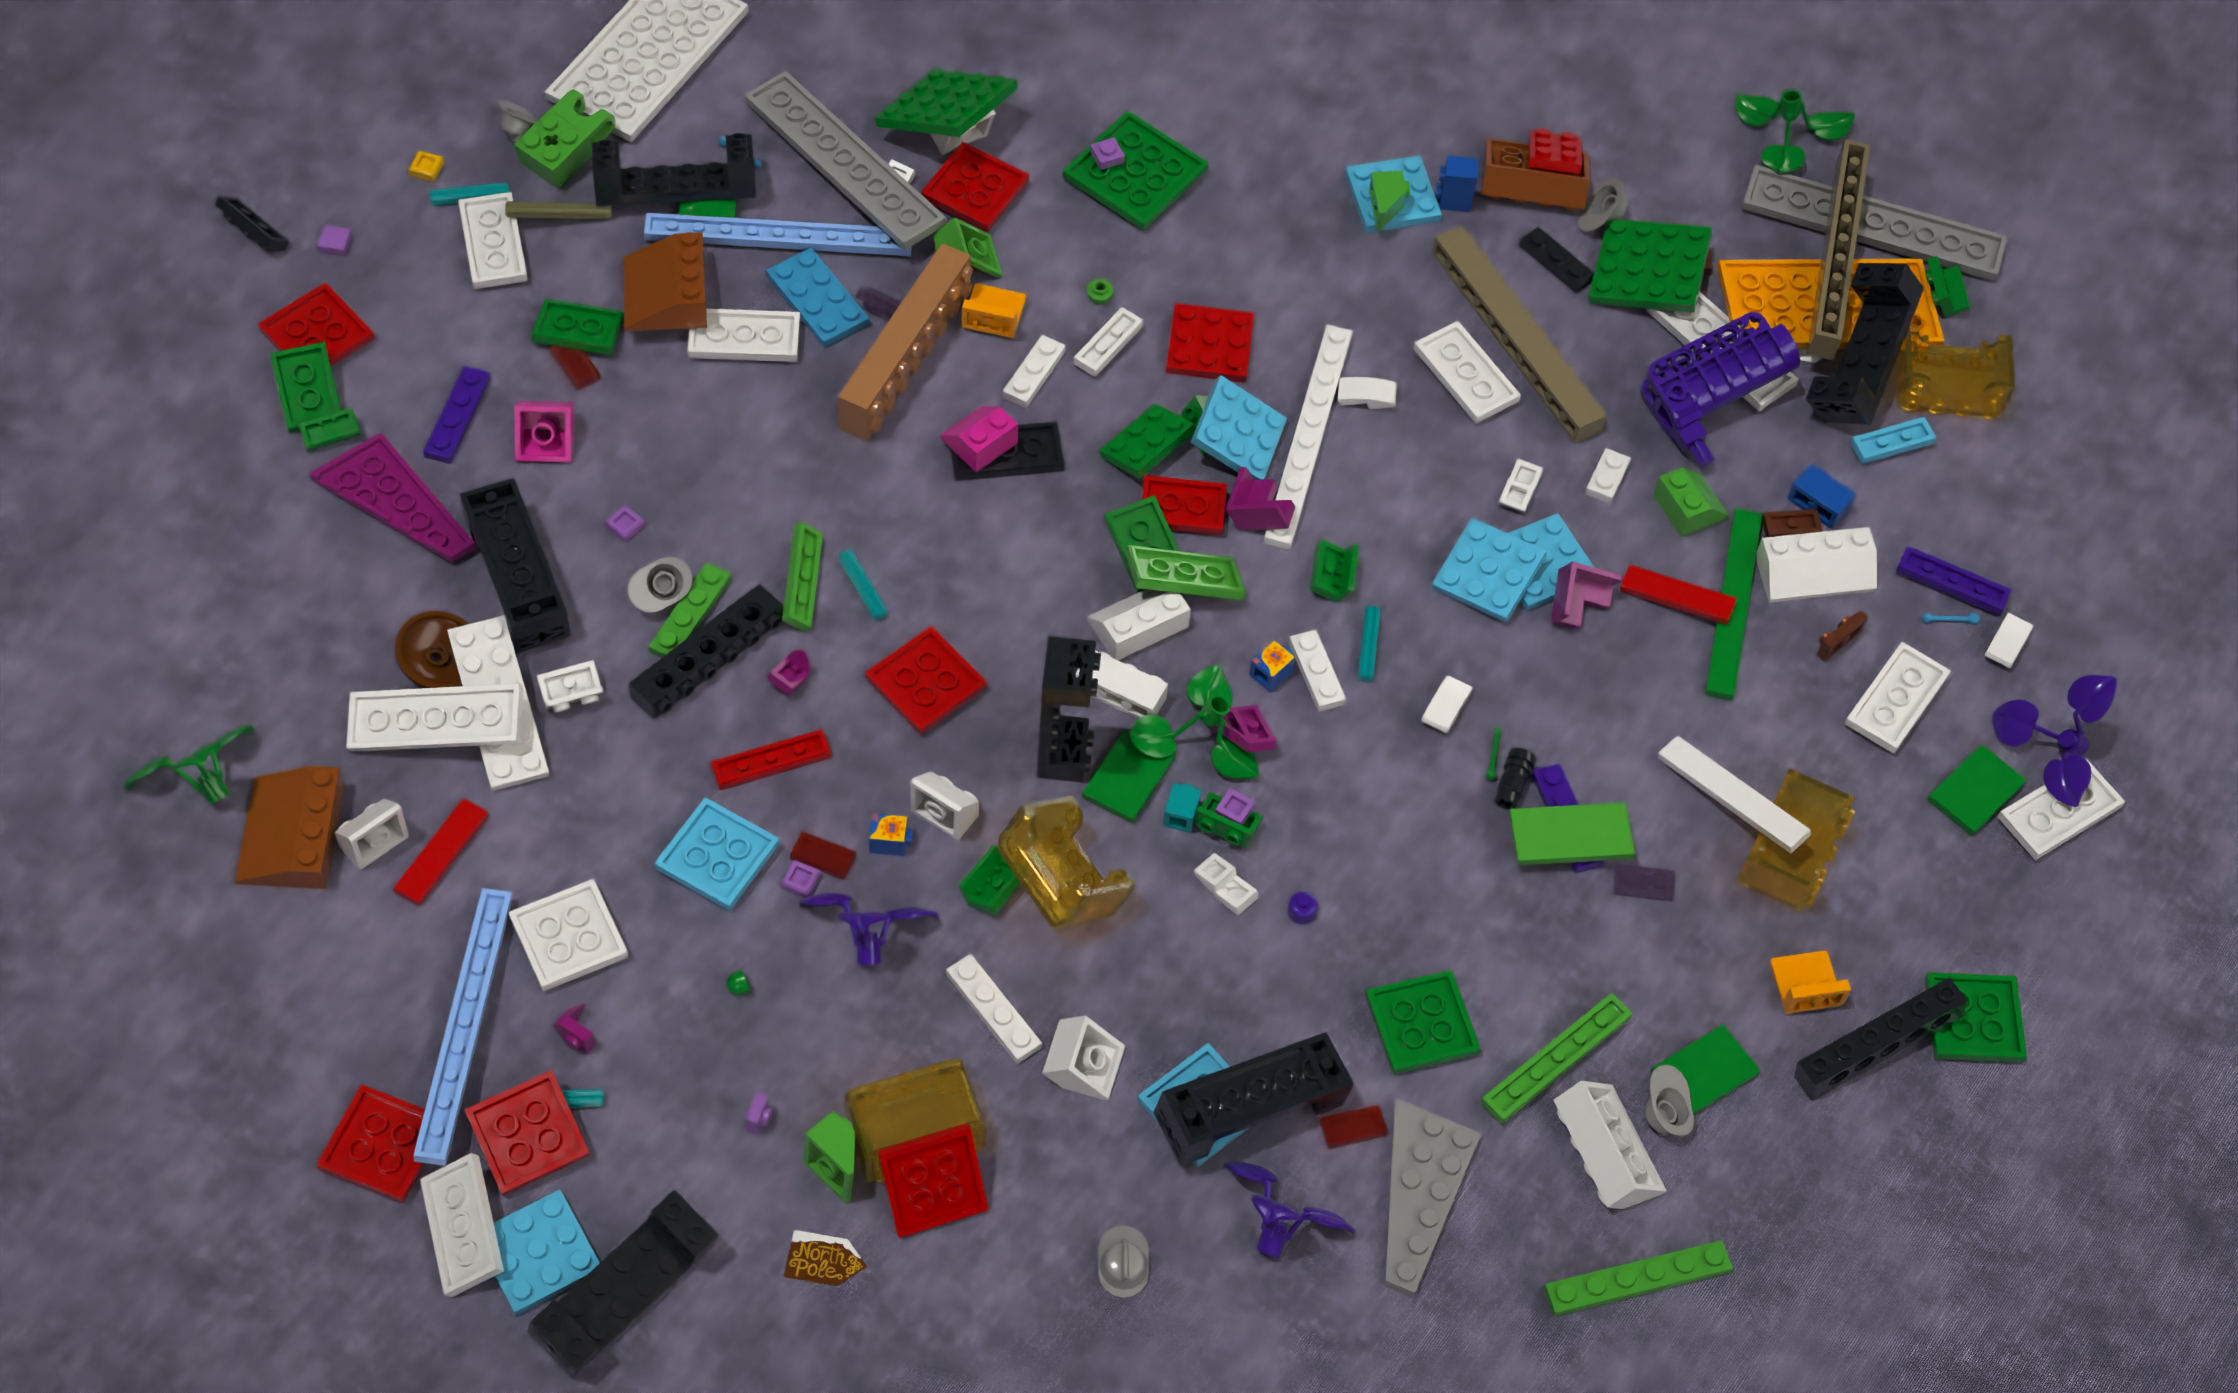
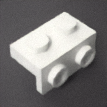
M594 660L536 676L546 710L553 709L554 713L570 709V703L581 701L582 705L599 701L598 696L603 695V688L600 685Z

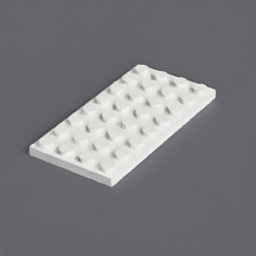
M629 0L545 91V98L556 104L567 92L572 89L577 90L583 94L586 104L581 116H591L600 109L608 111L615 117V128L611 133L632 142L749 12L748 4L740 0Z

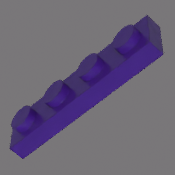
M468 366L463 367L423 450L424 458L447 464L452 463L491 380L490 372Z
M1908 545L1895 571L1999 616L2012 591L2008 587Z
M1560 763L1533 770L1532 778L1545 807L1579 805ZM1604 861L1570 863L1576 874L1601 867Z

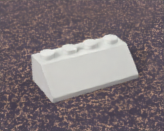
M1869 527L1762 538L1758 547L1756 562L1769 603L1874 592L1877 590V550Z
M1580 1081L1554 1099L1558 1108V1117L1567 1126L1571 1134V1143L1580 1152L1585 1162V1171L1593 1178L1598 1188V1197L1607 1208L1624 1209L1667 1192L1613 1085Z

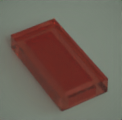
M557 345L549 348L550 354L577 391L601 379L600 372L584 350Z
M804 831L801 832L790 853V860H796L841 880H845L857 857L856 851Z
M1379 1104L1321 1117L1319 1120L1328 1150L1386 1137L1388 1134Z

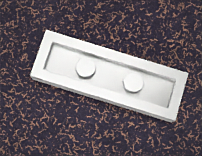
M1121 307L1074 356L1073 364L1096 377L1143 327V319Z
M1041 335L1004 388L1002 397L1027 408L1064 355L1066 345Z
M1316 629L1289 636L1288 643L1318 712L1345 705L1346 697Z

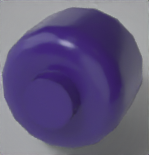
M1301 891L1295 893L1288 903L1287 913L1289 918L1297 924H1309L1316 917L1318 909L1317 900L1308 892Z

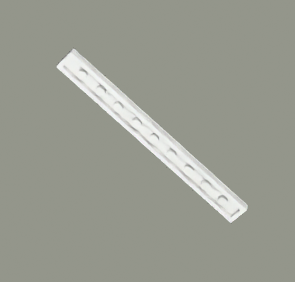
M1326 325L1276 496V500H1292L1295 510L1289 528L1267 529L1263 544L1291 550L1353 330Z

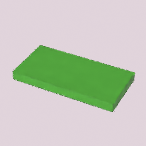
M1132 545L1127 547L1125 554L1136 588L1243 600L1246 592L1234 558Z
M1626 802L1510 809L1509 811L1517 866L1634 859L1635 850Z

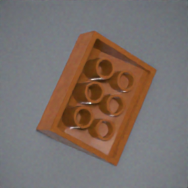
M1486 137L1481 194L1490 199L1510 198L1517 203H1525L1526 201L1537 202L1538 205L1544 207L1558 205L1563 206L1567 210L1585 209L1590 184L1588 152L1581 151L1582 168L1580 175L1528 167V143Z
M702 232L673 234L623 257L625 331L707 328L705 259Z
M305 766L254 778L235 876V885L327 889L336 838L334 832L337 831L345 787L340 767Z

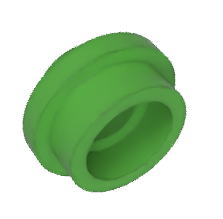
M1095 279L1088 284L1087 295L1093 303L1105 304L1113 296V286L1107 280Z

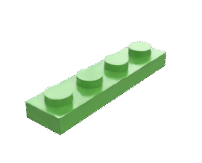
M799 522L794 525L782 621L805 632L812 627L823 533L803 522Z
M706 562L692 582L688 594L679 601L648 646L649 653L662 658L694 634L732 580L731 573Z

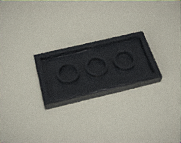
M1057 421L1018 425V443L978 472H975L950 448L955 481L1064 472L1065 468Z

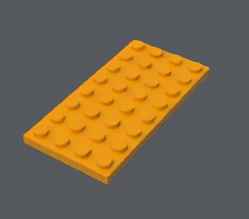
M1821 259L1719 260L1717 270L1729 322L1749 312H1758L1766 319L1771 329L1782 323L1793 337L1797 348L1807 349ZM1854 259L1842 341L1838 349H1846L1864 304L1851 287L1859 263L1907 264L1924 287L1901 348H1942L1945 340L1926 277L1923 260ZM1749 320L1748 326L1744 329L1753 327L1757 330L1759 323H1753Z

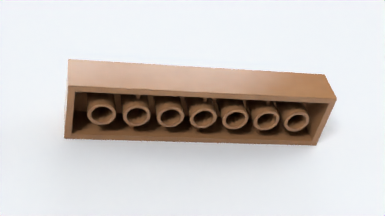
M943 243L940 245L838 395V424L840 430L867 442L873 433L877 434L879 432L883 418L887 413L890 414L893 411L899 394L903 395L905 393L909 379L912 375H916L919 372L925 355L929 356L931 354L935 340L938 336H943L947 328V322L951 317L954 318L957 315L962 300L969 297L972 291L970 277L973 272V268L970 267L971 255Z

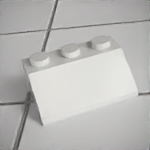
M1145 589L1087 616V621L1112 658L1120 660L1188 628L1191 609L1180 593Z

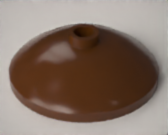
M435 610L422 612L408 619L400 628L394 645L396 662L402 673L411 682L422 688L462 686L447 630L468 625L469 623L453 613ZM437 657L440 662H434L431 658Z

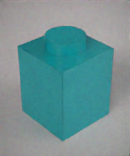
M1173 782L1164 811L1163 826L1191 833L1195 812L1200 805L1202 790L1195 788L1191 784Z

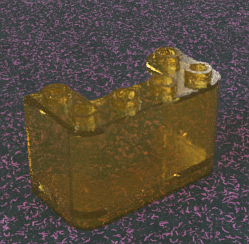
M1910 325L1895 362L1898 406L1908 411H1927L1956 414L1959 416L1984 417L1987 419L1998 417L2004 412L2015 389L2012 335L1999 334L1995 343L1987 345V341H1981L1979 348L1974 349L1929 344L1928 335L1921 337L1919 335V326Z
M1789 768L1774 800V804L1811 830V836L1790 854L1759 832L1737 882L1798 910L1803 911L1805 906L1811 909L1828 871L1823 866L1826 861L1831 863L1837 852L1838 846L1833 844L1836 838L1842 840L1856 811L1851 808L1855 797Z
M1072 795L1021 805L998 838V848L1002 857L1048 923L1056 929L1112 917L1137 886L1130 875L1123 869L1112 870L1105 879L1099 873L1074 838L1083 824L1084 817L1082 809Z
M962 1059L943 1061L858 1086L848 1091L844 1096L845 1118L854 1127L855 1149L866 1182L884 1181L877 1150L968 1123L970 1125L976 1153L983 1147H986L987 1127Z

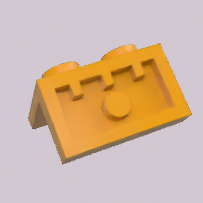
M976 283L970 300L965 299L962 306V327L1014 339L1026 302V294Z
M1826 950L1771 958L1769 962L1785 1014L1843 1006L1851 991L1848 979L1837 981Z

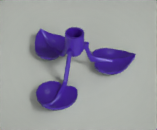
M2086 675L2074 681L2069 688L2067 701L2072 708L2076 709L2073 712L2076 731L2067 729L2059 735L2036 725L2039 709L2031 702L2022 699L2011 700L2002 704L1992 715L1991 721L1997 737L2008 746L2019 747L2027 743L2032 737L2033 729L2058 740L2059 747L2066 753L2061 755V760L2055 759L2047 763L2043 779L2047 790L2057 800L2066 805L2078 807L2091 780V766L2086 759L2081 757L2088 751L2089 741L2084 736L2085 730L2081 727L2079 716L2087 723L2100 720L2108 712L2117 689V678L2114 676Z
M822 893L806 897L799 902V907L805 904H837L845 909L846 913L838 914V918L850 925L854 946H857V964L861 965L881 963V946L886 945V935L892 921L925 915L939 920L938 912L919 907H901L888 910L886 913L851 912L848 901H852V896L841 893ZM885 920L879 938L878 932H869L870 925Z
M1244 1162L1225 1163L1224 1168H1229L1244 1178L1260 1181L1265 1188L1264 1197L1252 1195L1251 1198L1253 1205L1263 1218L1260 1227L1262 1232L1256 1247L1260 1252L1280 1257L1285 1241H1291L1293 1233L1304 1220H1312L1322 1225L1348 1229L1352 1235L1355 1234L1356 1230L1342 1217L1329 1210L1306 1206L1304 1207V1212L1300 1213L1288 1205L1279 1204L1275 1200L1270 1199L1271 1182L1277 1183L1278 1178L1266 1168ZM1279 1220H1296V1221H1295L1294 1224L1291 1226V1228L1287 1231V1230H1286L1287 1224H1285L1284 1222L1279 1221Z

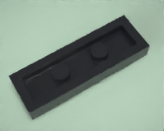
M218 196L215 206L223 212L222 215L226 219L237 223L243 233L255 238L261 248L267 251L286 250L290 241L237 197Z
M1539 226L1520 239L1518 246L1574 293L1593 280L1594 272Z

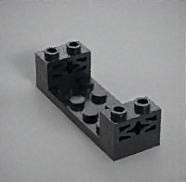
M734 133L732 135H725L727 163L710 162L703 165L686 163L681 166L657 165L648 168L632 166L628 169H622L619 141L601 140L599 142H592V170L596 206L756 198L752 134Z
M1859 263L1851 287L1864 304L1835 377L1814 376L1806 396L1807 402L1823 422L1872 424L1924 290V287L1907 264Z
M515 478L460 493L464 520L472 540H476L505 615L515 653L570 637L571 632L566 607Z
M1048 636L1042 683L1037 778L1083 783L1084 772H1090L1092 755L1086 754L1087 747H1093L1094 730L1089 729L1090 718L1061 715L1060 710L1061 705L1089 708L1090 697H1097L1098 679L1093 678V671H1099L1101 653H1095L1096 641ZM1077 668H1080L1079 677H1076ZM1071 744H1074L1073 753L1070 754Z
M1327 1032L1162 1091L1153 1113L1179 1165L1183 1166L1207 1157L1215 1140L1309 1105L1312 1106L1316 1116L1341 1107L1352 1090L1354 1082Z
M674 1189L651 1210L648 1219L565 1296L558 1302L554 1299L529 1323L527 1332L572 1379L714 1246L719 1235Z

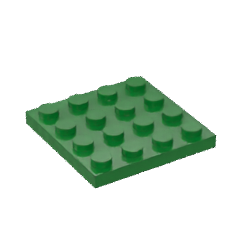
M934 69L921 81L916 82L906 93L899 95L898 99L891 105L884 107L883 111L874 117L877 127L960 137L1019 89L1017 79L1005 78V76H985L982 73L967 74L963 71L949 72L943 71V69Z
M1127 111L1092 143L1114 137L1125 155L1124 163L1100 170L1090 152L1089 146L1063 170L1062 177L1144 231L1208 171L1209 162L1135 114Z
M1620 219L1607 221L1588 296L1589 303L1695 313L1712 238V227Z

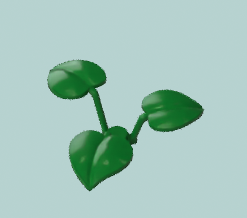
M1793 89L1784 91L1781 94V101L1778 102L1763 96H1746L1737 93L1736 96L1737 115L1747 125L1764 126L1770 119L1775 120L1779 113L1786 120L1784 146L1770 145L1761 154V161L1764 166L1780 173L1795 172L1805 162L1804 150L1798 146H1789L1791 121L1796 120L1801 113L1808 130H1815L1817 138L1828 141L1839 140L1845 137L1855 120L1856 113L1822 112L1808 117L1805 103L1801 102L1802 94Z
M1220 664L1203 669L1189 681L1186 688L1189 701L1193 705L1203 708L1178 730L1171 732V727L1164 718L1149 714L1140 717L1128 733L1131 743L1139 752L1150 758L1165 759L1174 754L1177 749L1173 738L1179 736L1198 720H1201L1207 726H1218L1216 741L1219 745L1212 749L1211 761L1214 768L1221 775L1231 779H1255L1258 776V765L1253 752L1245 751L1227 737L1223 741V729L1226 725L1224 717L1230 710L1233 696Z
M251 724L236 728L222 735L215 742L200 747L192 755L185 756L175 764L169 760V755L155 759L132 774L125 782L124 789L127 792L135 780L148 775L155 769L170 767L191 784L196 792L201 791L209 805L214 804L231 793L222 779L224 774L220 769L217 757L218 752L240 733L255 732V729ZM209 754H211L216 773H214L213 769L206 771L203 766ZM196 765L201 772V775L196 778L199 783L181 770L180 767Z

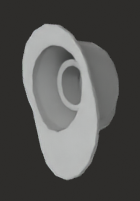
M504 100L497 101L503 110L500 124L501 129L508 133V138L516 143L538 120L530 112L518 105Z
M1609 177L1597 186L1591 199L1579 216V229L1584 232H1590L1603 224L1606 225L1607 221L1618 220L1624 215L1628 206V197L1623 192V185L1620 179Z
M664 557L641 568L631 576L628 582L627 593L630 601L637 609L643 612L654 613L663 610L688 594L692 586L690 568L684 561L676 557Z
M1670 1065L1658 1066L1650 1077V1098L1645 1106V1117L1659 1136L1669 1133L1676 1136L1687 1135L1694 1126V1115L1687 1081L1683 1074L1675 1067Z
M1130 1226L1112 1227L1103 1234L1099 1242V1279L1104 1289L1111 1295L1120 1298L1133 1297L1141 1292L1147 1284L1149 1276V1248L1147 1240L1140 1231Z

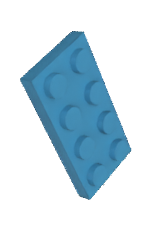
M812 247L766 270V277L794 312H800V319L823 348L870 325V318Z

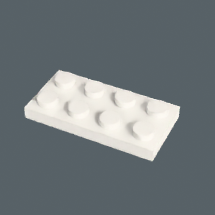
M512 192L458 200L474 289L528 281L517 219L506 217L505 214L506 202L513 201Z
M706 309L707 328L689 329L688 358L797 362L800 312Z
M1459 321L1414 342L1413 349L1476 424L1520 401L1521 394Z
M1901 642L1847 717L1845 725L1894 754L1944 684L1951 670Z
M2090 762L2091 780L2078 807H2072L2057 800L2047 790L2046 786L2043 785L2000 811L1998 815L2000 821L2035 860L2114 813L2124 805L2125 801Z
M470 1153L421 1178L420 1181L444 1295L453 1297L504 1272L479 1156Z

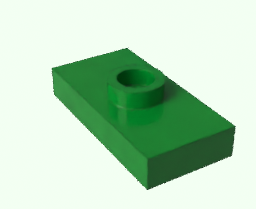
M352 407L298 423L307 452L361 435Z

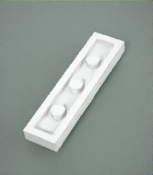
M971 954L946 969L947 977L1016 1064L1042 1049V1042Z

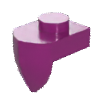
M794 650L789 653L782 662L769 672L767 677L769 682L788 696L803 685L810 674L811 666L806 650Z
M582 1003L565 1011L552 1026L568 1047L575 1051L580 1049L588 1055L595 1047L593 1032L577 1022L585 1008V1003Z

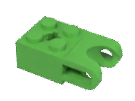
M575 89L567 92L514 144L519 162L557 189L592 156V142L605 140L615 128L614 115L604 109H600L591 116H581L586 106L583 94Z

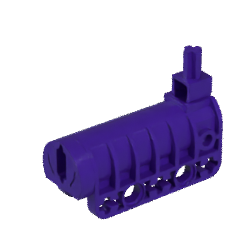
M1749 312L1654 361L1647 371V378L1641 385L1640 394L1666 435L1671 439H1675L1682 452L1690 450L1701 468L1703 466L1706 467L1715 458L1704 443L1708 433L1701 424L1702 418L1799 368V351L1793 337L1782 323L1771 329L1766 319L1760 313ZM1749 320L1753 323H1759L1757 330L1753 327L1749 329L1744 328L1748 326ZM1732 332L1731 334L1722 338L1723 333ZM1678 356H1685V358L1676 362ZM1649 384H1651V386L1653 387V391L1655 392V394L1653 392H1647Z

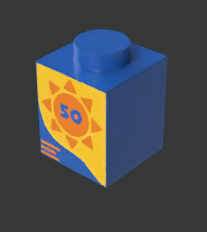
M1273 640L1251 660L1249 676L1267 691L1271 692L1293 672L1295 656L1288 647L1282 646Z
M872 813L869 853L905 857L906 845L911 846L913 839V828H908V816Z

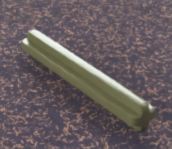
M508 201L505 204L506 217L610 219L612 207L596 206V203Z

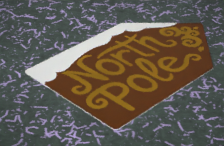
M794 1230L784 1277L839 1286L867 1268V1266L848 1239Z

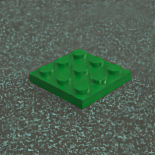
M1452 970L1366 990L1365 997L1393 1075L1480 1054L1481 1048Z
M1927 972L1925 976L1926 990L1950 977L1968 1000L1963 1017L1931 1034L1934 1059L2025 1062L2027 1052L2016 976Z

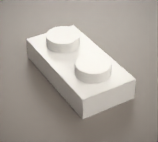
M1605 448L1585 494L1611 504L1631 458Z

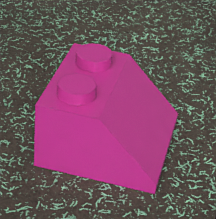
M518 401L514 406L515 461L572 462L575 402Z
M980 406L940 434V439L975 472H978L1018 443V423L1001 407Z

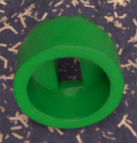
M742 969L728 976L726 984L728 991L732 995L739 996L752 991Z

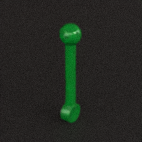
M1495 727L1489 770L1485 773L1486 778L1490 781L1497 777L1495 765L1501 728Z

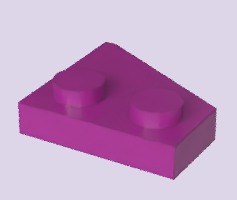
M1257 705L1230 708L1224 717L1226 725L1223 729V735L1247 752L1275 749L1277 740ZM1211 726L1218 731V726Z

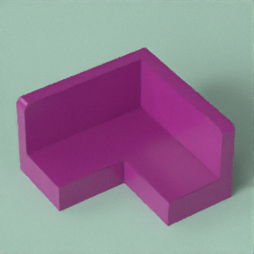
M1240 467L1226 508L1237 529H1288L1295 510L1292 500H1273L1278 487L1275 480H1254L1247 467Z
M1573 561L1558 569L1550 622L1573 629L1581 627L1584 604L1601 609L1609 608L1613 586L1622 582L1623 575Z

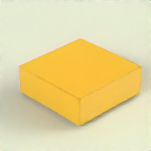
M419 150L408 169L409 175L435 182L444 165V157Z

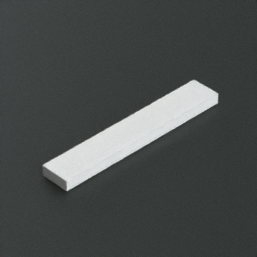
M1676 736L1658 752L1659 760L1790 854L1811 836V830L1681 737Z

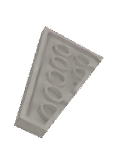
M1395 1098L1384 1285L1414 1298L1481 1133Z

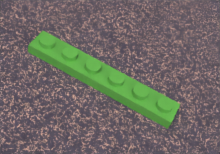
M1610 993L1482 1097L1481 1104L1503 1124L1632 1018L1633 1013L1613 993Z
M1720 1240L1546 1283L1543 1289L1553 1317H1558L1730 1274L1733 1267L1724 1243Z

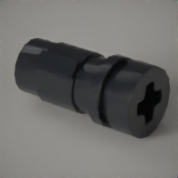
M1519 747L1510 749L1507 761L1504 764L1505 773L1501 777L1494 799L1497 806L1506 810L1516 809L1524 791L1526 780L1531 777L1537 761V757L1529 750Z

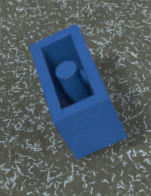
M1447 155L1445 166L1440 165L1438 181H1441V183H1436L1435 198L1439 199V208L1441 210L1470 213L1478 179V158Z
M1811 463L1793 482L1787 499L1802 510L1818 509L1821 523L1832 530L1851 509L1856 493Z

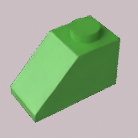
M1403 171L1371 173L1369 194L1376 230H1382L1403 209L1405 197H1409L1410 186L1409 182L1404 180Z

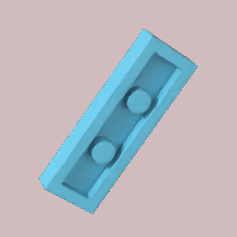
M1922 417L1854 436L1850 441V445L1861 464L1932 445L1937 437L1926 418Z

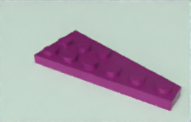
M382 432L309 473L310 479L451 563L476 549L475 542Z

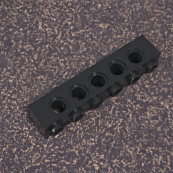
M759 583L629 682L630 698L653 720L661 714L668 713L681 698L690 696L703 681L712 679L725 664L734 662L747 647L756 645L760 638L769 630L778 628L782 623L783 604ZM686 668H690V669H691V670H689V671H683V669H686ZM664 685H668V686H669V687H667V688H661V686H664Z
M1949 977L1797 1062L1794 1078L1810 1100L1813 1101L1963 1017L1968 1000Z

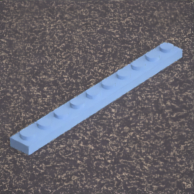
M647 213L644 228V240L660 241L677 233L702 232L703 244L806 250L812 247L816 251L911 256V247L904 250L885 231L877 226Z
M486 888L481 890L413 1155L414 1162L446 1166L509 916L508 912H510L513 900L512 892Z

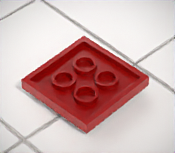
M962 141L924 187L921 195L932 205L989 232L1029 182V174Z
M326 282L258 323L259 331L278 351L325 342L330 366L375 339L374 332Z
M1175 303L1165 373L1217 379L1222 375L1229 381L1246 383L1254 313Z
M932 625L865 672V679L920 735L987 688V681Z
M552 1069L464 1109L502 1196L591 1156Z
M361 1084L316 1164L318 1170L404 1203L425 1163L414 1162L413 1157L425 1109Z
M968 1123L877 1150L894 1228L898 1238L989 1210L972 1130Z

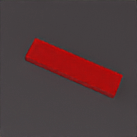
M1631 564L1620 586L1621 592L1725 625L1728 624L1737 601L1736 597Z
M823 729L713 760L710 761L720 791L832 758Z
M463 798L394 886V893L420 907L489 817L488 811Z

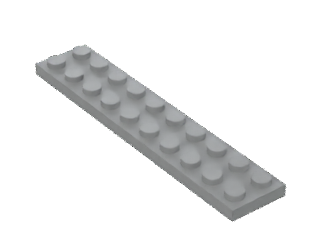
M787 71L744 94L745 102L904 250L947 224L946 217Z
M1755 165L1742 209L1826 232L1832 186L1787 173L1774 172L1772 169ZM1863 195L1856 242L1915 259H1922L1928 262V258L1938 256L1943 267L1950 268L1958 265L1961 272L1996 281L2008 236Z

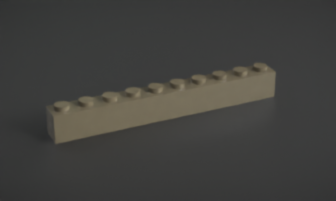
M1847 139L1844 140L1836 160L1807 354L1830 360L1834 359L1842 341L1870 145Z
M1462 225L1435 236L1432 249L1434 257L1574 444L1602 432L1606 419L1603 407L1596 403L1588 387L1580 382L1574 369L1564 361L1559 349L1552 345L1544 329L1536 324L1531 312L1524 308L1518 300L1515 291L1508 287L1502 274L1495 270L1487 254L1482 252L1477 246L1474 237L1468 234Z

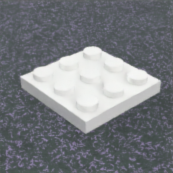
M594 878L508 912L543 992L628 958V951Z

